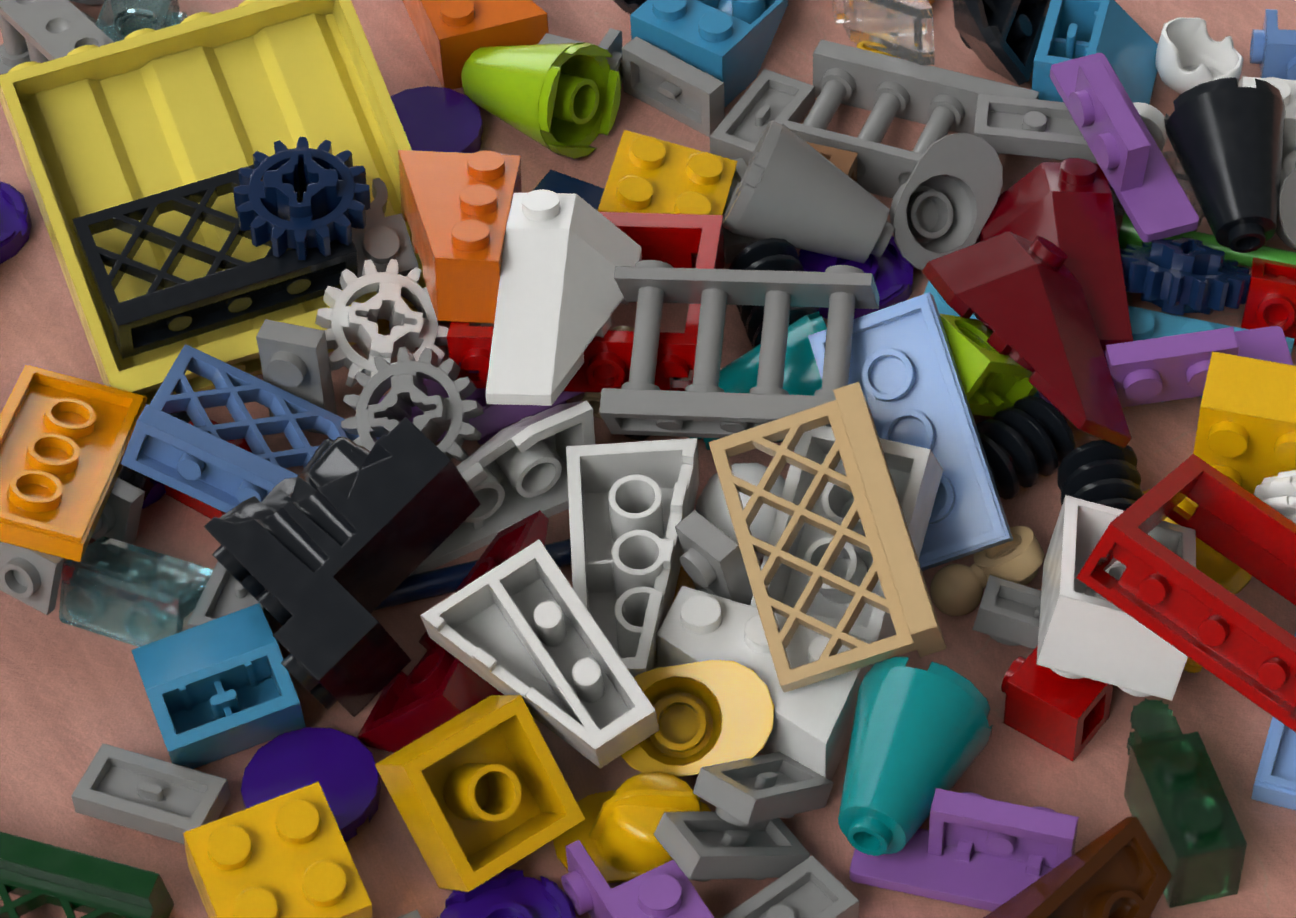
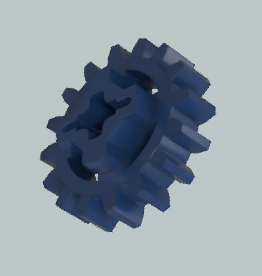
M299 137L296 148L287 149L286 145L279 140L274 142V155L269 157L264 153L256 151L253 154L254 169L240 168L238 171L240 186L234 187L235 209L238 213L239 227L241 231L251 230L252 244L256 247L271 241L273 256L280 257L287 248L296 249L298 259L306 260L308 249L317 247L319 252L326 257L331 255L330 242L336 239L338 242L348 246L353 242L352 228L364 229L366 226L365 210L370 209L369 185H366L364 166L353 167L352 153L349 150L340 152L336 156L332 155L331 141L324 140L317 149L309 148L306 137Z
M1192 238L1152 240L1151 243L1143 242L1142 247L1127 244L1126 249L1120 248L1126 291L1141 293V301L1153 303L1161 307L1162 312L1183 316L1184 313L1210 315L1213 313V309L1223 311L1224 306L1238 309L1240 304L1246 303L1251 275L1248 268L1238 266V261L1224 259V251L1214 250L1202 244L1203 241Z

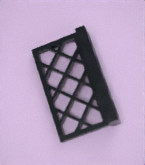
M250 165L244 168L254 169V165ZM240 169L72 219L74 231L113 326L114 338L122 359L322 297L328 286L343 290L340 284L341 272L347 268L356 276L358 274L356 247L353 242L347 246L335 239L330 242L331 255L325 257L315 247L308 249L306 260H299L294 248H287L280 257L273 256L272 242L268 241L264 245L271 248L265 258L247 263L231 257L242 237L252 240L251 230L241 231L238 218L214 210L211 207L217 197L234 193V187L240 186L238 174ZM175 210L191 218L179 237L153 227L159 214ZM203 221L231 232L220 252L192 242ZM113 228L132 234L120 255L96 246L92 235ZM144 239L172 250L160 270L132 260ZM183 255L212 265L206 276L191 281H186L172 274ZM104 265L112 268L109 275L107 274ZM124 273L152 283L145 295L120 303L114 290Z

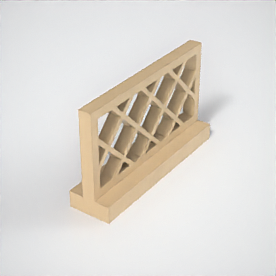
M859 381L834 389L833 392L836 400L708 442L779 684L784 693L917 650L919 656L923 657L947 649L876 426ZM827 424L831 425L836 441L822 465L793 452L804 432ZM784 439L780 446L773 443ZM755 448L774 456L757 486L734 476L729 457ZM840 459H842L847 476L834 471ZM786 463L815 475L799 505L770 493ZM827 482L835 484L853 494L854 502L841 525L811 512ZM739 492L750 496L745 508L743 507ZM763 503L792 516L776 546L753 537L749 528ZM859 519L861 520L865 536L853 531ZM805 522L834 535L817 566L787 553ZM846 542L870 552L873 558V563L860 586L830 573ZM757 552L769 557L763 568H761ZM781 563L811 577L794 608L771 598L768 592V586ZM878 580H880L885 598L872 593ZM823 583L853 597L836 628L806 614ZM865 603L890 614L896 631L894 636L869 644L848 633ZM775 613L787 618L781 631ZM799 625L830 639L817 661L791 669L786 648ZM842 645L851 649L837 654Z

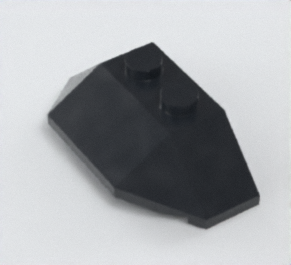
M953 0L955 28L958 30L963 43L976 53L986 68L1021 85L1028 82L1031 76L1035 54L1051 0Z

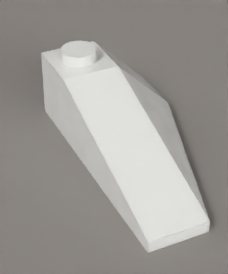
M542 189L529 193H514L505 232L485 393L486 404L552 406L583 365L585 349L595 336L603 337L612 326L611 315L620 303L626 305L629 303L626 302L614 279L615 266L635 267V264L642 260V248L577 194L555 193Z
M588 401L559 404L536 415L525 417L519 422L500 430L457 465L456 468L481 505L410 575L430 571L490 544L499 532L539 510L549 518L569 509L566 446L595 444L593 408Z

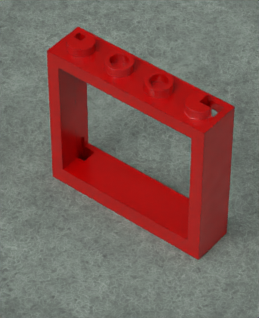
M599 212L641 246L642 260L662 261L670 264L673 268L724 269L723 215ZM693 253H698V256L694 257ZM689 304L684 333L660 332L655 385L660 390L685 391L686 386L693 383V376L692 380H673V377L689 378L690 370H693L694 373L701 304ZM471 322L450 323L447 334L449 358L461 367L456 380L468 376L474 382L476 388L486 389L494 327L481 326V323ZM608 330L603 337L595 336L584 351L583 365L563 391L601 393L602 388L621 389L622 384L629 382L634 331ZM469 370L479 371V373H468V372H469Z
M1192 454L1109 524L1076 578L1296 732V637L1148 535L1166 517L1180 526L1195 529L1198 539L1296 606V524ZM1186 497L1198 504L1192 516L1177 506ZM1117 560L1127 567L1119 581L1105 571Z

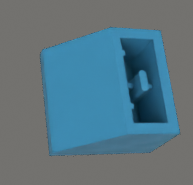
M647 0L630 15L631 40L637 36L724 82L725 108L756 79L787 9L788 0Z
M1051 0L1033 62L1031 90L1039 92V100L1063 102L1049 76L1051 65L1091 54L1103 53L1131 101L1150 105L1158 73L1155 64L1158 44L1115 0Z
M259 603L131 650L173 764L195 769L270 741L280 734L306 727L296 690L288 670L281 664L284 660Z

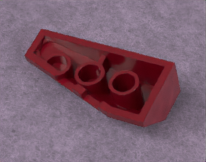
M1069 158L1062 162H1042L999 195L993 211L979 234L980 242L1008 231L1032 242L1037 236L1051 241L1067 255L1068 258L1064 265L1081 283L1103 351H1106V345L1133 341L1112 193L1105 174L1098 163H1092L1081 158Z
M1008 231L928 261L922 273L946 303L962 318L969 319L974 314L978 320L992 330L993 333L987 342L1000 354L1008 355L1020 366L1033 372L1028 381L1081 431L1122 448L1126 447L1132 437L1081 283L1064 265L1068 257L1058 246L1041 236H1037L1032 242Z
M539 510L499 532L456 589L455 593L540 539L545 547L549 518ZM426 631L418 642L427 649V652L409 676L400 671L385 686L357 738L366 746L395 753L490 695L504 694L429 638Z

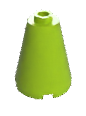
M587 42L481 47L469 56L461 72L464 94L473 103L552 152L573 159L590 155L596 148L589 145L596 139L599 133L609 134L617 116L621 96L619 71L612 70L606 58L612 57L608 50Z

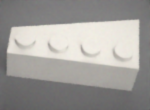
M698 438L566 446L573 589L633 677L658 668L657 633L672 606L681 567L680 557L684 554L675 526L693 511L699 486Z

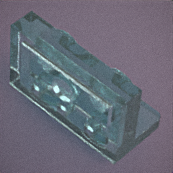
M102 536L87 546L81 562L69 559L63 562L59 619L65 624L141 647L183 631L184 617L194 611L213 569Z

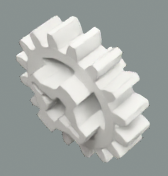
M390 259L386 272H377L372 260H365L361 277L357 278L347 268L341 272L340 284L343 291L331 286L326 288L323 301L330 308L318 309L315 324L327 328V330H324L327 349L334 350L329 357L331 371L343 366L349 369L346 381L347 386L353 387L358 383L354 377L358 371L373 377L378 373L374 357L380 354L390 363L391 359L398 354L399 347H406L411 352H414L415 348L418 347V350L413 353L415 361L419 360L425 348H430L438 355V367L441 365L445 354L437 346L448 345L447 334L449 328L440 325L445 321L437 320L427 287L422 288L418 284L421 269L418 267L412 269L405 277L398 274L399 267L396 259ZM377 292L375 296L364 303L353 302L365 294ZM402 297L411 302L418 312L412 311ZM378 319L389 321L390 335L378 333ZM348 342L356 343L367 359L359 355Z

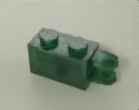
M1145 698V701L1140 702L1137 706L1134 705L1133 711H1131L1130 722H1132L1131 728L1134 729V732H1130L1127 740L1129 761L1124 797L1131 815L1138 817L1172 875L1163 892L1168 906L1173 908L1238 894L1247 843L1199 732L1183 734L1176 717L1172 716L1173 710L1168 708L1169 704L1162 703V700H1148Z

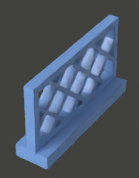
M185 344L150 405L146 404L140 414L121 464L227 513L241 502L253 496L262 502L282 480L298 476V474L285 468L302 465L305 468L319 447H311L302 430L313 428L326 434L332 440H335L337 437H346L353 441L359 435L349 434L342 428L341 421L345 420V418ZM189 370L212 381L216 389L194 392L185 376L186 371ZM257 402L270 408L274 416L252 419L244 403ZM226 405L235 422L213 425L204 408ZM186 411L193 425L167 413ZM284 433L293 449L271 452L263 435ZM244 438L252 453L227 441Z

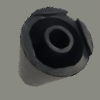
M1233 77L1202 83L1180 94L1173 101L1175 111L1171 116L1166 113L1164 123L1166 134L1216 241L1235 252L1246 253L1263 247L1266 241L1273 237L1277 229L1286 109L1280 90L1267 81L1255 79L1256 88L1238 87L1237 79Z

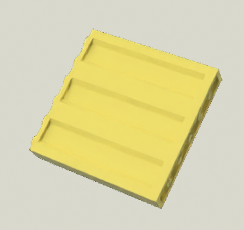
M245 0L238 7L215 14L210 12L195 13L185 18L180 24L159 30L152 28L139 29L127 35L124 40L103 46H80L70 51L64 57L44 63L35 61L24 62L14 66L8 73L0 75L1 105L103 384L148 397V405H150L185 344L246 373L257 376L262 374L256 336L265 319L327 330V328H323L315 323L318 309L330 307L323 301L324 296L122 359L114 338L113 326L74 231L72 219L231 172L241 167L254 165L253 154L256 151L270 157L275 154L274 142L280 140L286 145L287 149H294L299 137H306L309 148L317 149L324 140L331 141L332 155L334 156L349 150L352 153L353 167L364 166L366 185H369L370 203L374 200L372 195L373 179L380 178L385 183L388 191L385 217L402 213L398 150L412 149L351 0ZM234 193L217 197L211 208L238 218V213L235 209ZM175 210L159 214L153 227L180 237L191 217ZM203 221L192 242L220 252L231 232ZM407 221L405 224L412 243V233ZM113 228L93 234L92 236L96 246L120 255L132 234ZM242 237L231 257L249 263L265 258L271 247L264 244L256 247L252 244L251 239ZM144 239L132 260L160 270L172 250ZM415 254L419 269H421L418 284L425 288L422 263L419 254ZM183 255L172 275L186 281H191L206 276L212 265ZM104 265L107 274L109 275L112 268ZM124 273L114 291L120 303L145 295L152 283ZM377 292L365 294L353 302L364 303L375 296ZM402 297L412 311L418 312L411 302ZM378 319V333L382 335L389 334V321ZM348 342L350 346L356 344L354 342ZM189 370L186 371L185 376L194 392L216 389L212 381Z

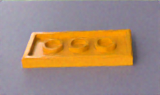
M25 365L0 414V542L81 562L122 469L121 461L136 422L147 404L148 397L31 365Z

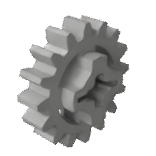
M399 347L397 363L391 365L379 354L374 357L378 373L370 377L358 371L354 376L364 388L360 395L349 394L344 396L343 401L356 410V415L341 421V426L349 434L359 435L353 442L365 447L369 451H371L376 443V437H381L383 434L387 436L405 417L407 419L411 418L412 407L414 406L421 409L424 414L414 417L413 424L434 444L445 431H448L437 447L450 459L455 458L460 462L464 461L469 457L467 452L461 447L464 440L474 441L481 438L482 434L469 424V419L484 414L483 407L477 401L465 399L477 388L468 376L456 380L461 367L451 358L442 362L438 367V355L432 349L425 348L419 360L415 361L413 354L406 347ZM423 378L442 385L449 397L443 398L440 395L428 396L427 387L423 384ZM389 388H391V390H390V391L387 393V395L383 398V400L380 402V404H378L379 400H380L381 397L384 395V393H385Z

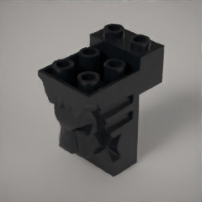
M405 417L387 436L383 434L376 441L371 451L363 446H359L346 437H337L335 440L325 439L317 448L302 473L297 477L282 480L262 502L253 496L241 502L220 518L213 517L204 527L221 544L212 555L282 625L273 635L290 652L281 664L327 710L338 701L355 717L411 661L410 657L371 613L481 503L452 460Z

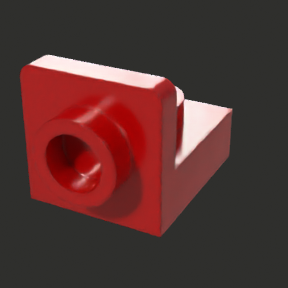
M1253 257L1250 270L1251 280L1241 328L1256 329L1280 326L1284 331L1285 337L1295 339L1294 345L1296 346V265Z

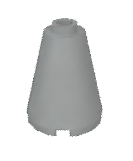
M770 120L747 162L748 167L741 182L737 183L723 215V228L729 230L731 234L758 240L769 238L785 239L797 249L864 263L870 254L880 258L895 229L892 223L887 221L890 209L787 126Z

